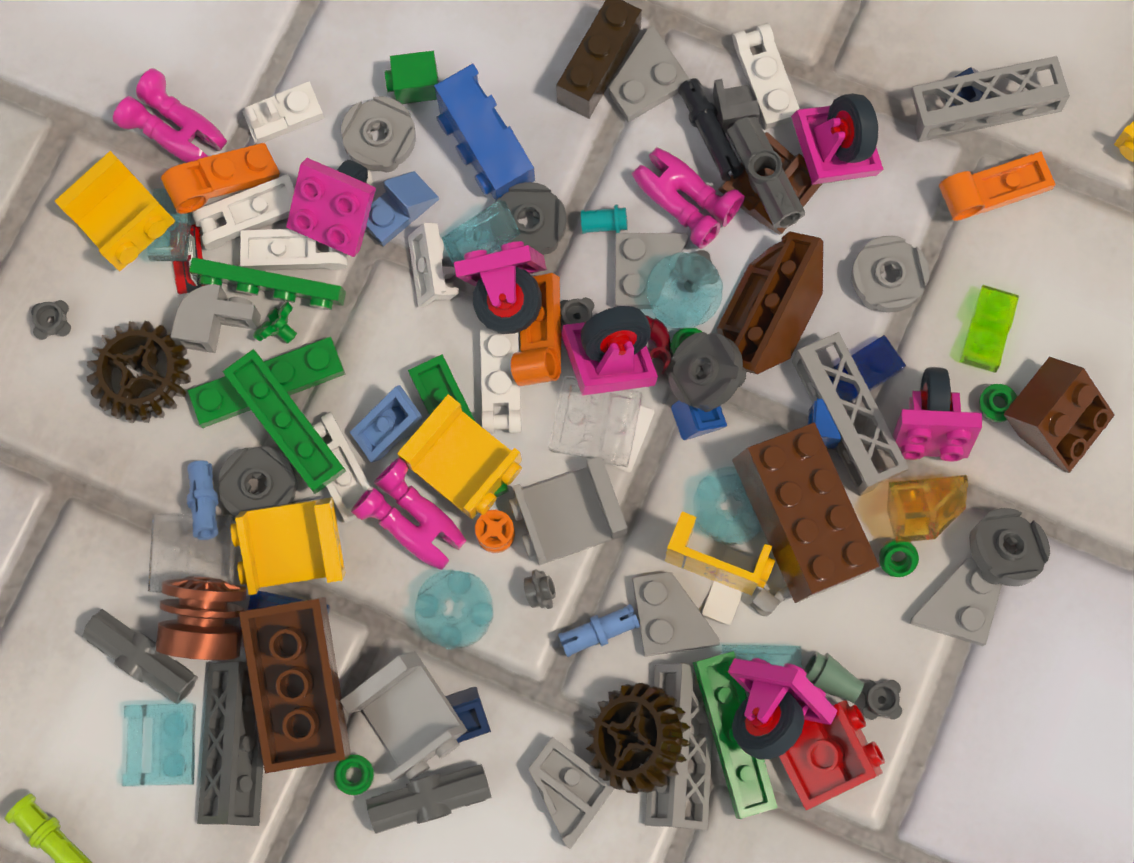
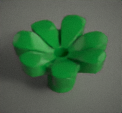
M288 301L285 302L279 310L274 307L267 315L270 320L265 321L254 332L253 337L258 341H262L269 336L278 335L286 344L291 342L297 335V332L287 324L288 316L293 308Z

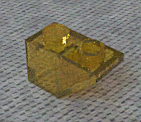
M967 475L889 482L887 513L896 543L936 539L966 509Z

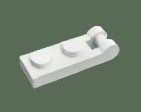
M769 23L757 26V30L745 33L744 30L733 33L734 47L754 100L758 101L760 117L765 130L792 122L791 116L800 108L774 42L771 26ZM761 45L763 53L752 55L750 48Z
M289 174L196 210L192 216L196 226L202 229L203 235L201 239L205 249L213 250L223 246L227 241L240 237L241 230H258L288 218L295 190ZM225 217L227 224L217 228L215 221Z
M291 229L241 230L240 267L256 270L314 268L342 270L347 268V255L329 246L328 252L318 253V243L320 242Z
M491 329L480 330L482 427L490 434H495V430L509 429L510 433H521L520 386L514 381L511 372V358L514 353L519 352V332L515 334H501ZM509 406V414L494 415V407Z
M329 412L321 417L322 421L316 423L313 427L321 438L330 434L333 441L328 443L327 446L346 470L345 473L326 487L333 497L344 521L347 523L357 518L351 510L362 494L371 486L332 413Z

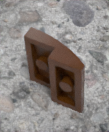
M765 132L773 150L781 157L782 168L802 207H804L822 183L812 185L804 157L800 153L794 156L773 136ZM764 168L757 172L758 175L764 177L774 173L769 168ZM744 169L743 173L735 179L732 173H730L731 180L724 181L718 190L723 195L733 189L741 192L745 198L740 208L779 235L782 234L786 228H774L758 194L750 186L746 170Z

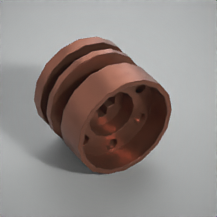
M196 576L170 579L162 582V593L178 597L179 599L160 601V609L176 614L177 619L158 623L157 652L174 657L199 660H229L240 657L242 629L226 624L225 619L240 617L239 612L245 610L242 606L227 603L246 600L245 587L230 584L222 579Z

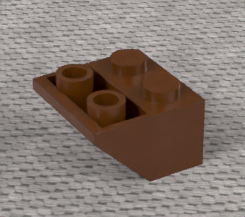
M1050 356L1003 414L1022 440L1068 473L1072 471L1115 416L1083 367Z

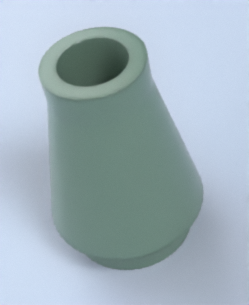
M815 652L804 669L807 673V679L814 686L827 694L846 699L851 703L858 699L864 687L863 681L857 679L828 653L822 655L819 652Z

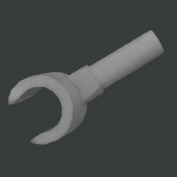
M787 586L779 590L774 596L763 588L750 606L760 615L769 616L791 594Z

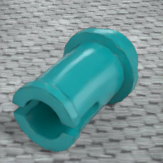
M616 204L612 209L581 210L582 234L604 231L620 233V230H628L626 207L619 208L618 204Z

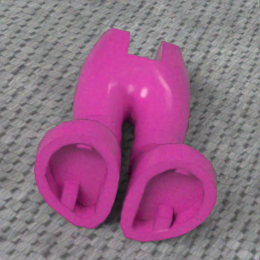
M155 68L149 69L140 78L136 87L137 97L144 104L159 111L162 116L174 122L181 130L173 129L156 115L149 113L139 101L131 96L124 98L118 104L113 114V122L120 128L142 129L146 136L154 139L164 149L186 163L208 157L202 150L191 143L196 136L218 151H221L227 144L226 138L213 123L197 111L181 104L174 96H168L165 76Z
M656 147L649 154V159L663 174L658 177L647 167L639 165L632 172V176L639 187L654 202L675 217L684 227L689 226L691 242L702 249L717 237L720 225L726 227L740 209L745 196L735 189L726 192L723 196L717 195L716 190L707 185L686 163L671 153ZM677 190L688 195L702 209H706L710 215L704 216L701 214L699 209L683 198Z
M399 457L375 479L374 484L394 498L400 507L417 520L419 526L411 523L394 506L391 507L385 501L384 496L373 486L362 494L351 512L361 520L369 517L378 519V524L385 530L387 529L414 556L434 568L443 570L448 564L449 559L431 542L439 535L445 542L459 550L466 542V539L455 523L440 508L420 495L412 485L407 486L404 479L408 472V466Z

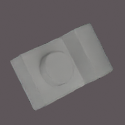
M205 285L193 290L181 301L175 314L171 339L176 345H184L186 349L216 353L221 325L257 330L261 315L250 300L241 297H230L229 301H226L227 295L221 285Z

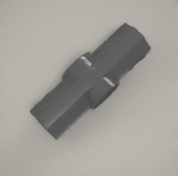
M744 117L736 121L732 127L727 129V135L749 176L751 188L758 194L774 228H787L797 223L800 218L805 216V210L782 168L781 157L773 150L757 117ZM764 168L774 171L772 175L766 177L757 174L759 170Z
M101 609L96 615L92 616L85 626L82 637L87 642L115 660L114 664L141 683L145 681L175 704L179 705L194 688L198 676L177 660L175 661L170 656L157 652L156 642L138 630L136 632L107 611Z
M480 764L444 776L436 774L406 784V788L386 792L367 799L366 804L375 834L413 822L420 824L451 814V810L486 801L492 798L483 765Z

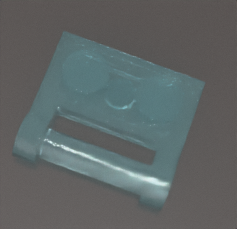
M193 703L125 705L124 718L128 719L126 774H122V787L194 785L196 705ZM145 718H153L151 773H142L143 723Z

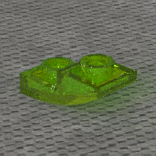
M986 285L981 286L959 362L994 373L997 372L1001 364L1007 335L1012 327L1019 295Z

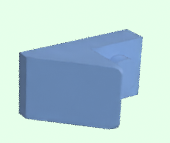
M415 171L385 180L383 182L385 193L372 203L366 229L383 247L439 200L436 193Z
M398 385L350 431V434L371 463L381 460L402 438L413 435L422 425V415L401 385Z

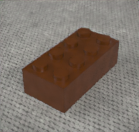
M815 422L750 446L732 459L768 544L772 546V553L794 603L859 578L880 567Z
M321 597L239 612L265 773L346 760L351 755L344 708L340 702L342 696L326 598Z

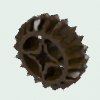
M129 321L128 331L126 332L119 326H114L116 336L112 339L107 335H102L101 339L106 345L103 349L92 347V352L98 357V360L87 361V367L94 371V373L86 377L87 382L95 386L90 392L95 399H101L99 406L104 411L111 409V415L116 419H120L125 414V419L129 423H134L138 415H140L144 423H149L151 412L154 411L159 418H164L165 412L162 407L168 405L172 409H177V404L173 397L175 395L186 397V391L180 384L191 382L189 374L184 372L191 368L189 359L183 358L187 354V349L184 345H176L171 339V334L167 335V330L162 325L157 326L153 330V325L149 321H144L140 330L134 321ZM139 347L132 355H123L130 349ZM160 350L165 352L167 358V373L165 377L156 371L159 361L157 355ZM143 366L150 376L143 373L142 376L137 374L136 378L128 368L133 370L140 368L142 371ZM114 367L122 372V379L119 383L121 389L118 394L115 393L112 386V371ZM156 389L153 393L139 398L144 390Z
M638 683L635 686L630 684L621 685L620 691L608 692L609 702H597L601 711L600 715L594 714L589 716L595 723L594 730L591 729L585 732L589 737L593 738V743L586 750L596 754L590 764L594 768L600 769L598 777L604 781L610 780V786L614 789L626 790L627 793L633 794L638 792L650 793L655 791V786L663 787L668 785L667 776L674 777L679 775L675 766L676 762L682 763L687 761L684 755L681 754L682 747L691 744L687 739L683 738V733L691 727L685 722H680L686 712L682 708L676 707L677 699L672 695L665 694L666 691H663L660 687H650V685ZM631 732L638 734V737L632 735ZM650 754H652L651 757L648 759V761L645 763L647 757H648Z

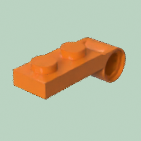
M264 142L176 165L168 169L161 176V181L176 212L187 214L201 208L209 198L261 185L278 178L280 172Z
M1042 151L975 174H971L970 171L954 174L940 182L939 188L952 219L958 221L1053 190L1056 184Z
M554 273L532 276L537 281L542 293V307L537 319L527 329L520 331L521 352L514 353L511 358L512 376L519 386L557 381L561 374L560 277Z

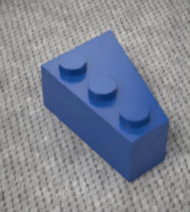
M474 63L434 85L440 112L436 119L443 132L447 136L453 134L459 143L455 148L464 164L467 166L472 163L478 173L474 176L482 192L485 195L491 193L497 201L499 197L501 198L503 194L509 192L510 187L519 183L534 182V167L511 127L505 125L494 108L497 106V103L492 94L487 97L479 85L477 76L479 72Z

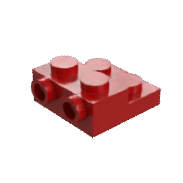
M847 700L833 705L837 713L831 725L804 720L802 733L794 746L779 756L806 811L883 773L880 765L885 763L883 754L874 741L867 742L861 730L866 727L865 719L860 709L856 705L849 706Z

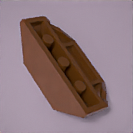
M789 231L781 238V242L763 252L749 264L716 330L718 334L730 339L739 348L746 372L757 375L791 358L823 294L824 242L819 237Z

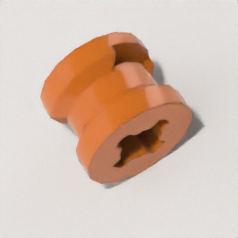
M488 510L477 519L475 534L483 549L491 553H502L509 549L514 542L515 530L511 518L505 512Z

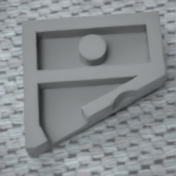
M616 233L615 307L654 308L665 283L668 282L678 258L688 244V233Z
M967 558L911 618L910 624L984 646L988 639L1002 584L987 582L975 561Z

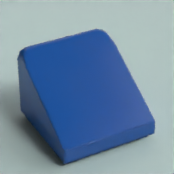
M817 398L809 409L807 425L815 422L826 448L834 449L840 443L841 435L824 400Z
M680 400L671 406L683 440L696 438L727 427L721 406L709 412L691 407Z

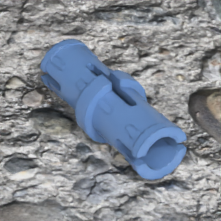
M203 460L191 462L187 466L190 484L187 505L192 512L193 537H197L199 540H209L218 535L216 506L219 501L218 494L213 488L212 464H208V461Z
M626 605V607L600 618L597 615L590 617V622L567 632L559 633L558 637L564 647L566 656L570 657L572 654L598 643L604 646L608 644V639L634 628H639L640 624L637 616L633 613L632 605Z

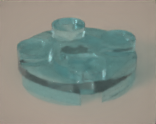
M678 252L665 257L656 264L648 277L647 299L650 307L662 322L672 327L693 328L707 322L716 313L722 301L723 283L716 267L708 259L696 253ZM687 280H690L693 283L691 290L695 293L692 299L685 297L682 301H679L676 298L678 291L674 288L675 284L678 281L684 284Z
M735 467L716 469L699 482L692 506L693 516L697 517L696 524L704 534L706 533L710 538L723 545L744 544L759 534L762 530ZM728 496H733L736 501H741L742 507L737 509V515L730 516L729 510L721 509V504L726 502Z
M443 570L432 575L420 587L415 603V619L421 632L429 641L448 650L466 648L478 642L486 634L494 618L493 600L487 586L479 577L469 572ZM452 599L454 603L462 601L465 604L461 609L462 617L456 619L454 616L449 618L444 616L443 613L448 610L445 604L447 601Z

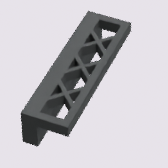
M241 661L209 664L197 824L259 826L263 758L247 662ZM223 672H228L227 688L223 692ZM223 714L225 717L224 728L220 732L219 719ZM221 755V769L217 772L216 760ZM217 795L219 798L218 816H212L213 802Z

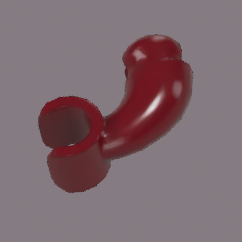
M645 315L651 329L650 340L656 346L649 354L651 359L659 358L663 361V374L671 362V355L669 353L671 347L670 335L662 321L656 317L653 319Z

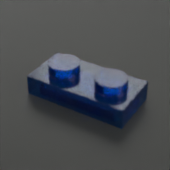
M885 335L851 355L869 391L903 371L906 367V364ZM837 364L836 366H834V367H832V368L835 369V370H837L839 364ZM843 367L842 372L848 374L845 367ZM829 376L831 382L833 383L834 377ZM839 379L836 388L839 398L850 403L854 402L858 395L855 386Z

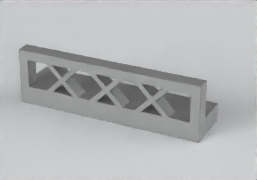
M1057 56L912 86L911 89L918 114V121L915 127L918 142L1062 112L1070 96ZM1050 69L1055 85L1042 87L1031 81L1030 78L1034 72ZM1008 78L1020 85L1016 93L1008 95L993 87L998 80ZM973 86L984 92L979 101L971 103L959 97L958 93L962 87ZM936 93L948 100L943 109L927 112L923 96Z
M837 332L798 349L792 359V363L812 403L817 398L824 400L841 435V441L836 450L859 495L866 494L874 490L879 483L906 472L909 467L840 333ZM834 345L841 359L838 369L835 370L822 365L816 352ZM843 367H845L848 374L842 372ZM829 376L834 377L833 383L831 382ZM839 379L855 386L858 392L855 404L839 398L836 392ZM861 400L866 408L860 406ZM845 409L852 411L850 418ZM857 413L872 419L875 425L872 438L857 433L853 425ZM879 435L883 442L877 440ZM863 443L869 445L868 451H866ZM874 448L888 452L895 466L878 474L871 461Z
M683 663L655 665L654 686L662 688L663 691H666L665 694L672 695L677 699L675 706L682 708L686 712L680 722H685L690 726L691 720L695 716L700 725L699 734L695 738L690 728L683 733V738L687 739L691 744L682 747L681 754L684 755L687 761L682 763L676 762L675 764L679 775L674 777L667 776L668 785L663 787L655 786V791L647 793L645 826L708 830L713 734L702 694L697 698L693 692V675L696 676L693 665ZM692 756L697 762V774L693 778L688 773V761ZM690 797L695 803L694 821L685 820L686 801Z

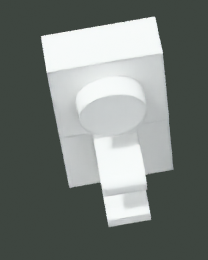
M310 81L247 106L242 111L255 144L264 143L325 119Z
M423 223L408 236L418 307H426L434 300H451L459 294V288H450L445 284V279L452 278L456 272L454 267L442 266L444 243L439 236L438 223Z

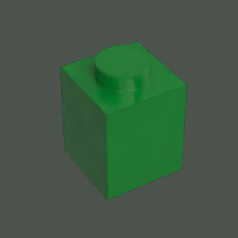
M434 50L390 56L391 70H385L387 92H394L396 100L401 104L437 100L434 85L439 83Z

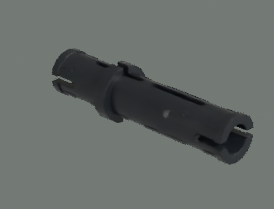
M697 78L690 79L693 86L692 89L688 81H684L678 87V93L682 96L690 112L688 115L689 121L692 126L698 128L720 173L721 179L723 181H730L729 171H731L734 179L739 177L743 173L744 168L740 164L717 119L718 111L716 106L708 101Z

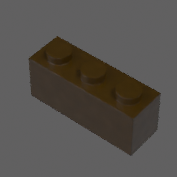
M605 0L556 84L558 104L590 119L641 30V9L623 0Z

